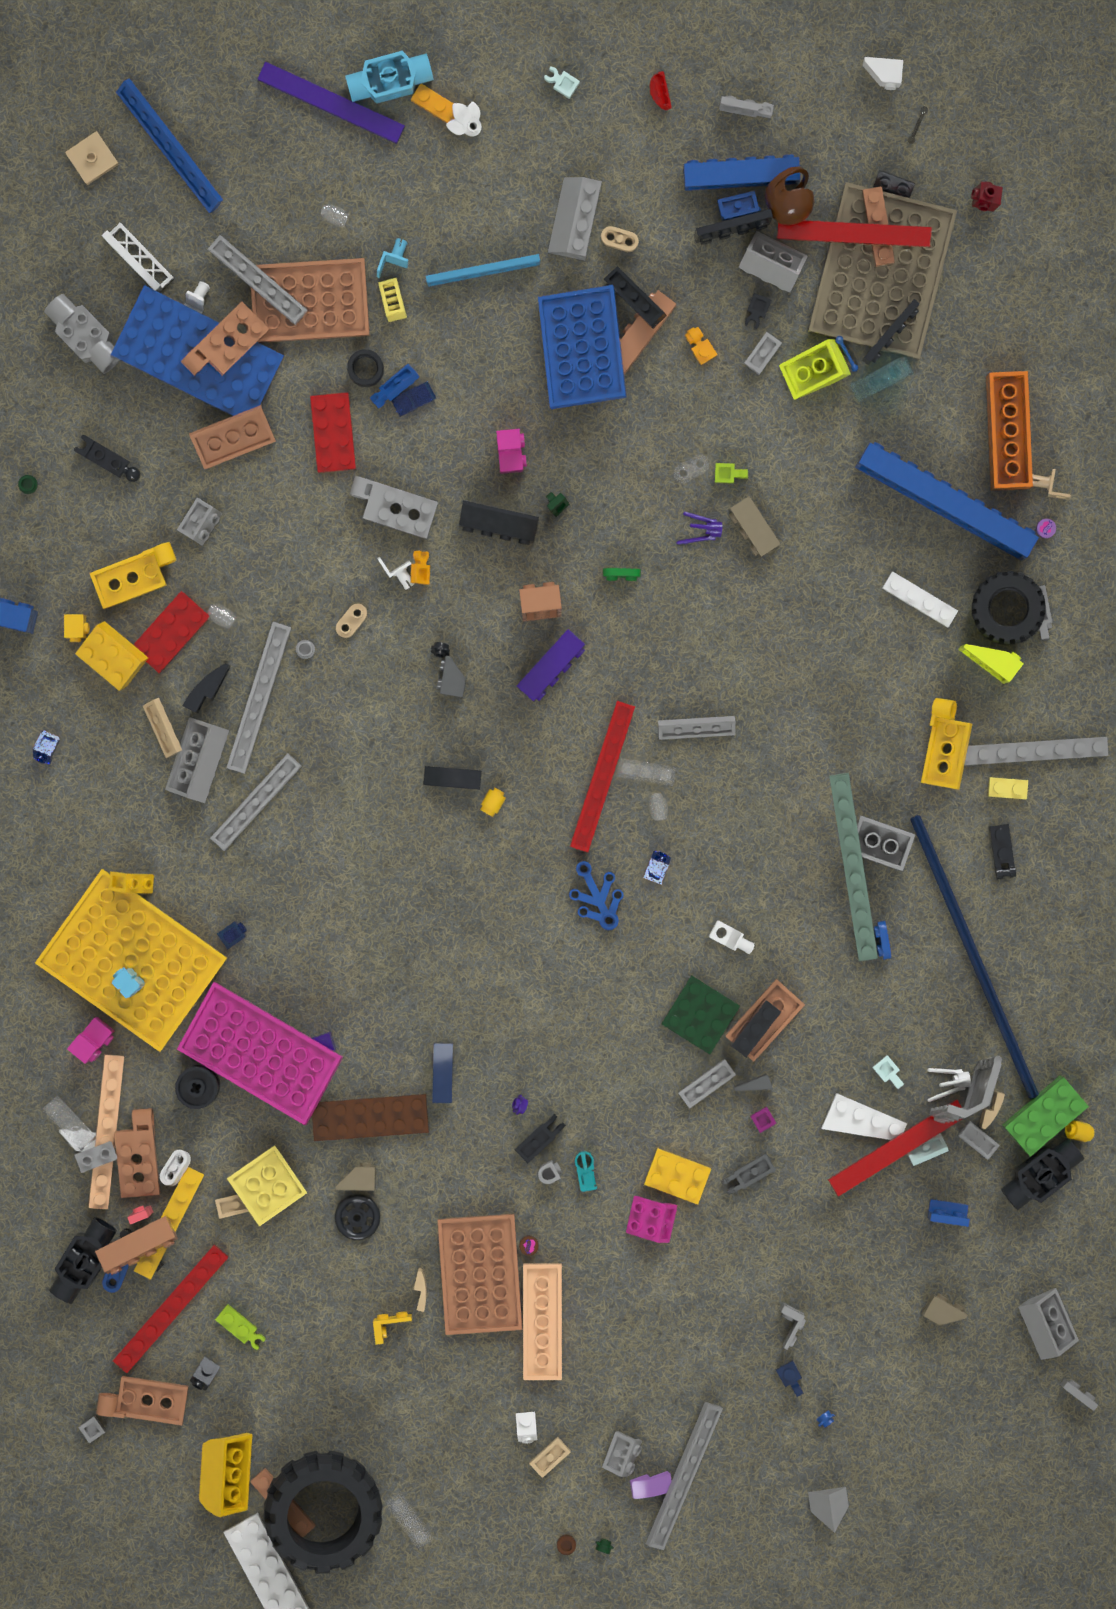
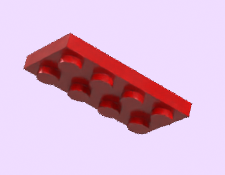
M349 393L310 396L318 473L355 470L356 462Z
M181 591L133 645L148 657L146 662L160 674L211 616Z

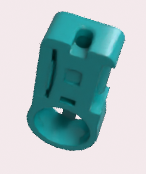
M581 1151L575 1157L580 1190L582 1192L596 1190L597 1185L594 1171H592L594 1170L593 1156L590 1152ZM585 1154L591 1158L589 1167H587ZM580 1155L582 1157L583 1168L580 1167L577 1162L578 1156Z

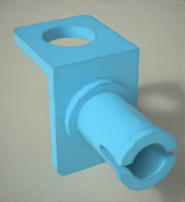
M397 238L392 253L383 252L377 269L378 278L381 276L385 262L408 268V259L402 257L408 244L405 240H402L401 243V239Z

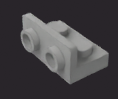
M196 498L177 530L198 544L203 545L209 538L214 526L219 522L222 513L201 499Z
M616 1431L602 1468L620 1477H627L632 1474L635 1468V1459L642 1449V1440L633 1439Z

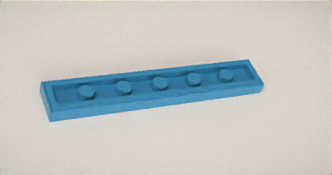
M539 254L428 275L426 276L427 285L430 287L538 266L540 264Z

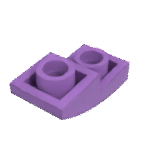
M665 1471L652 1477L646 1474L630 1480L632 1498L640 1499L666 1494L672 1481L671 1474Z

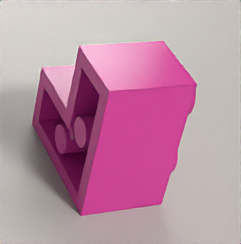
M520 429L496 431L500 474L523 472V467H527L526 455H522L521 448H525L524 433L520 434Z
M95 1017L86 1029L75 1038L67 1050L84 1064L89 1061L93 1062L101 1055L102 1051L100 1049L104 1044L108 1046L113 1040L114 1036L112 1034L115 1031L100 1018Z

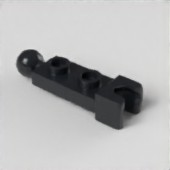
M84 434L81 438L86 442V447L84 449L74 448V452L121 478L123 473L130 482H135L140 478L138 468L127 467L130 461Z

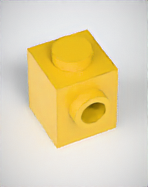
M64 615V638L70 639V642H81V639H86V634L90 632V625L86 623V615Z

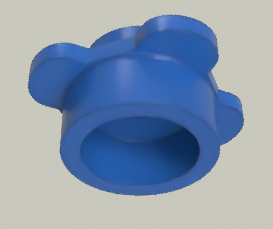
M829 1410L816 1419L819 1422L818 1426L826 1428L834 1422L832 1418L835 1415L831 1414Z

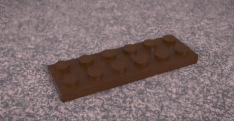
M426 1094L319 1102L312 1114L314 1141L429 1133Z

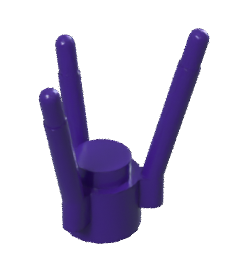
M683 512L685 516L708 522L706 525L691 523L690 527L705 529V534H709V536L680 540L676 544L715 540L716 537H721L722 522H717V519Z

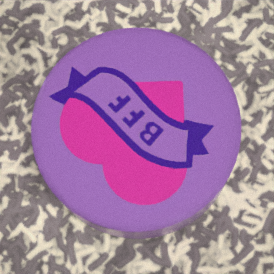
M1043 519L1038 522L1036 532L1042 538H1050L1056 532V525L1051 519Z

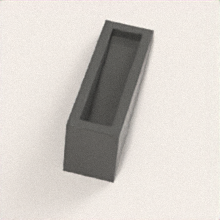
M768 1074L734 1086L735 1091L773 1089Z

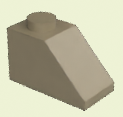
M360 1162V1165H356L336 1185V1190L375 1191L376 1165H372V1162Z

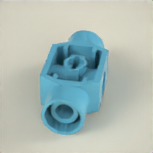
M403 51L366 60L363 71L345 75L352 102L371 97L376 104L413 94L415 85L434 80L427 53L409 58Z

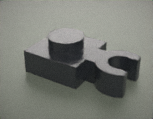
M754 293L747 309L751 316L747 317L745 326L748 325L749 321L753 320L756 323L754 329L757 330L760 324L758 318H765L772 300Z

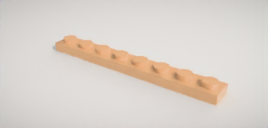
M104 1054L95 1147L111 1141L115 1149L114 1132L117 1130L124 1056ZM113 1161L92 1169L88 1208L108 1209Z

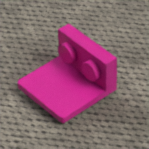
M634 1196L626 1233L657 1243H669L678 1205L660 1203Z

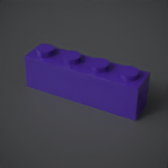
M568 629L519 682L517 688L533 702L536 699L540 701L546 695L544 690L549 685L553 687L559 680L557 676L560 672L563 671L565 673L572 666L570 661L574 657L578 659L584 653L583 647L585 644Z

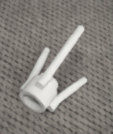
M928 1068V1072L956 1074L953 1076V1081L939 1084L940 1087L954 1085L956 1088L928 1099V1102L965 1090V1087H971L969 1072H963L962 1069Z

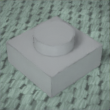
M96 1415L78 1427L89 1443L106 1432Z

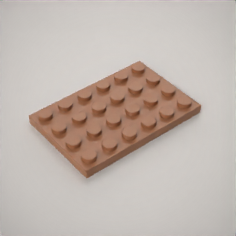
M365 258L256 265L308 310L295 326L251 288L252 312L269 328L268 332L257 341L258 343L370 336Z
M514 1214L438 1219L445 1334L455 1335L522 1330Z

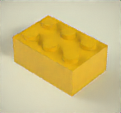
M105 621L95 626L75 653L119 691L129 685L148 660L145 654Z

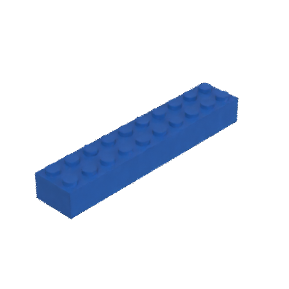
M876 442L874 444L869 443L855 466L858 470L1022 561L1029 556L1039 538L1035 535L1036 532L1034 530L1018 526L1019 522L1012 518L1006 519L1001 516L1002 513L1000 511L984 507V502L968 498L966 492L960 489L958 491L952 489L950 483L934 479L935 475L932 473L918 470L916 464L910 461L907 463L902 461L900 455L884 451V447Z

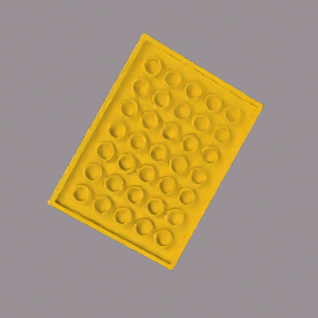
M101 869L35 964L161 1052L227 960V957L138 893L109 891L110 874ZM123 967L125 969L132 968L137 973V977L140 976L145 982V985L134 996L125 998L120 993V989H117L112 984V980L115 979L113 975Z

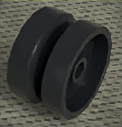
M194 1065L187 1068L179 1075L175 1083V1092L178 1100L190 1109L207 1107L216 1099L220 1091L218 1075L204 1065ZM195 1084H200L201 1088L197 1090Z

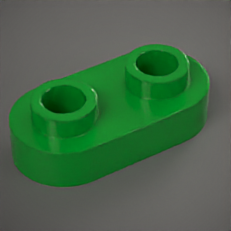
M603 568V577H606L607 581H618V577L625 578V581H637V578L641 577V569Z

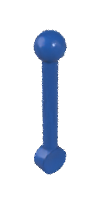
M837 336L836 343L840 344L851 364V370L856 372L858 366L854 364L843 343V337Z

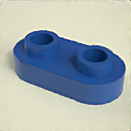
M885 921L877 922V926H874L875 937H879L880 945H877L878 956H882L883 960L891 959L887 926Z
M128 1264L121 1267L122 1271L114 1275L105 1273L102 1285L107 1292L113 1293L121 1288L129 1268ZM110 1279H115L116 1284H110Z

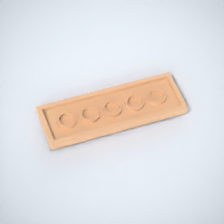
M523 1263V1380H562V1263Z

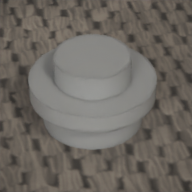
M301 640L296 646V653L303 659L311 658L315 653V646L309 640Z

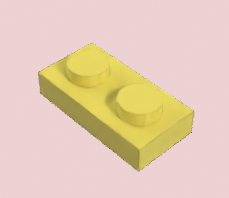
M989 777L988 797L1027 799L1028 780Z

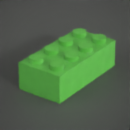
M1058 1076L1037 1097L1031 1099L1003 1123L1002 1126L1024 1152L1032 1156L1089 1106L1064 1077Z

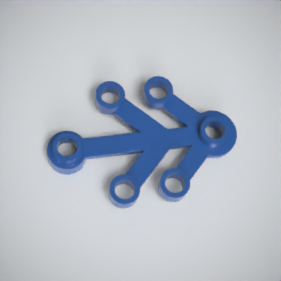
M586 861L578 863L576 871L578 875L584 877L592 896L581 893L577 889H572L569 896L572 900H580L598 906L601 914L590 911L585 906H581L578 909L580 917L597 920L605 930H613L619 922L618 916L615 913L624 894L620 889L614 890L612 892L613 900L608 910L605 901L611 883L615 880V875L612 872L605 873L604 883L601 892H599L590 874L592 870L591 865ZM582 865L588 868L585 873L580 871ZM611 874L613 880L607 881L606 875ZM573 891H577L579 893V896L577 898H573L571 896V893ZM616 891L621 892L619 899L614 897ZM585 908L587 914L581 915L580 909ZM607 917H611L613 919V922L611 924H607L605 922V919Z

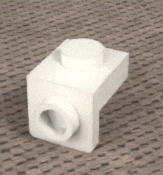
M535 1412L516 1413L518 1442L528 1444L537 1440Z

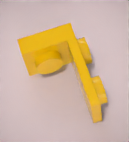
M110 871L109 891L153 893L154 875Z
M398 1312L396 1316L390 1317L388 1314L377 1315V1318L373 1320L375 1344H383L384 1338H387V1328L382 1324L412 1321V1314Z

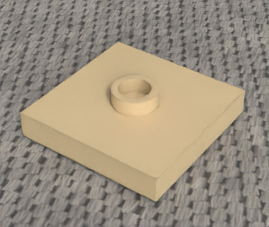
M97 131L65 152L87 185L119 165Z

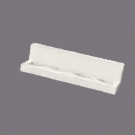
M121 223L110 233L107 230L102 235L111 247L153 290L160 292L174 279ZM122 229L126 233V242L117 241L113 236ZM128 245H137L139 247V255H131L128 252ZM142 258L152 260V269H144L142 267ZM155 272H163L168 278L159 284L155 280Z

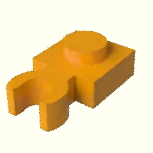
M414 551L415 564H411V583L430 585V565H426L429 559V552Z

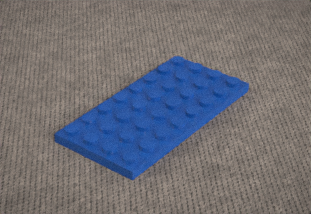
M145 285L111 353V356L231 416L260 406L284 355L256 342L223 376L209 362L194 376L181 361L219 322ZM224 338L226 346L231 347L234 345L232 338Z

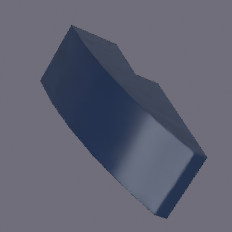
M434 1043L432 1103H452L453 1043Z

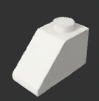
M864 58L863 67L879 86L885 87L886 90H895L900 87L903 60Z

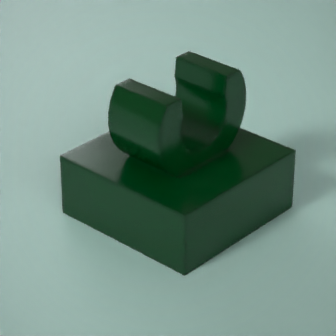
M550 492L546 496L550 502L547 507L555 517L570 505L562 493L555 496Z

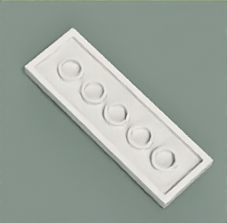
M259 1513L223 1532L264 1609H310L283 1558L272 1547V1542L269 1536H267L266 1527Z

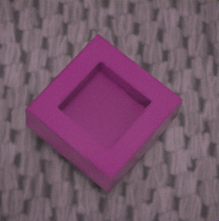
M767 1106L750 1115L760 1133L777 1124Z

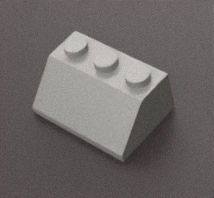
M756 231L738 268L777 286L781 290L791 292L808 256Z
M860 816L857 827L862 858L903 871L915 834Z
M1056 1288L1028 1299L1018 1307L1041 1360L1059 1357L1079 1341Z

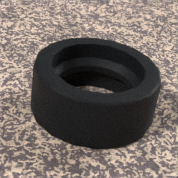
M362 349L350 356L347 363V371L350 379L356 385L371 387L381 380L384 374V365L381 357L376 352ZM369 357L376 362L377 371L372 378L361 379L356 375L354 366L360 358Z

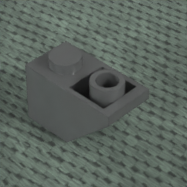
M446 656V659L441 661L440 671H443V677L438 679L437 690H440L441 695L463 698L466 678L451 657Z

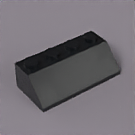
M463 500L459 527H462V531L473 533L476 530L481 531L483 536L492 537L494 534L499 535L501 540L511 541L512 538L519 540L518 543L530 545V542L534 543L539 517Z

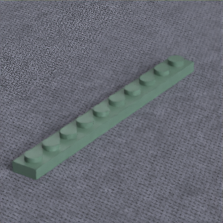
M849 773L830 775L859 961L878 959Z

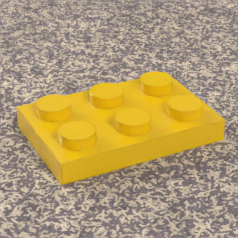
M657 1148L644 1185L698 1205L711 1168Z

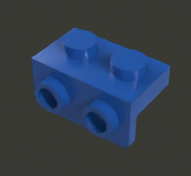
M755 191L717 200L722 221L761 212Z

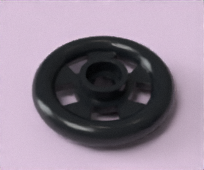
M361 1194L350 1195L338 1204L335 1211V1224L339 1232L346 1238L364 1240L372 1236L378 1229L380 1211L377 1204L371 1198ZM353 1203L355 1208L348 1212L346 1207ZM362 1203L369 1207L367 1212L360 1208ZM354 1215H360L361 1220L356 1221ZM347 1216L350 1224L345 1226L342 1218ZM367 1217L373 1218L370 1226L365 1224ZM353 1227H362V1232H353Z

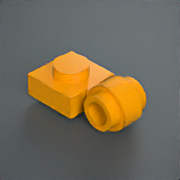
M693 327L687 331L685 337L690 345L692 343L696 345L691 348V351L700 365L705 364L718 355L708 338L701 341V338L704 336L699 327Z

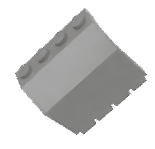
M994 1056L979 1060L972 1076L971 1087H969L964 1107L959 1108L948 1104V1106L931 1108L929 1115L934 1117V1121L940 1123L958 1121L989 1106L1002 1065V1058Z

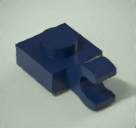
M793 1360L776 1369L785 1387L791 1385L797 1397L804 1394L797 1382L802 1377Z

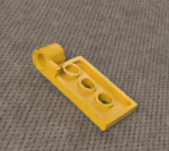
M166 542L143 551L141 554L91 572L90 576L103 609L105 610L167 586L160 568L177 561L171 543ZM132 572L138 575V580L135 583L128 581V575ZM113 579H117L120 582V587L117 590L110 588V582Z
M935 698L933 702L930 721L932 729L921 783L960 789L972 724L955 721L956 701ZM950 743L952 750L950 753L945 754L943 747ZM943 762H946L948 769L942 773L939 767Z

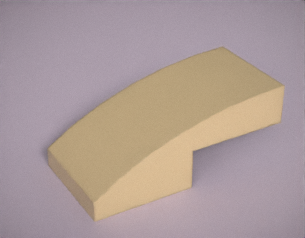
M994 1091L991 1109L984 1108L982 1110L979 1123L980 1128L986 1129L995 1119L1003 1103L1004 1093Z
M419 1268L414 1290L421 1291L417 1310L424 1312L427 1285L423 1269Z

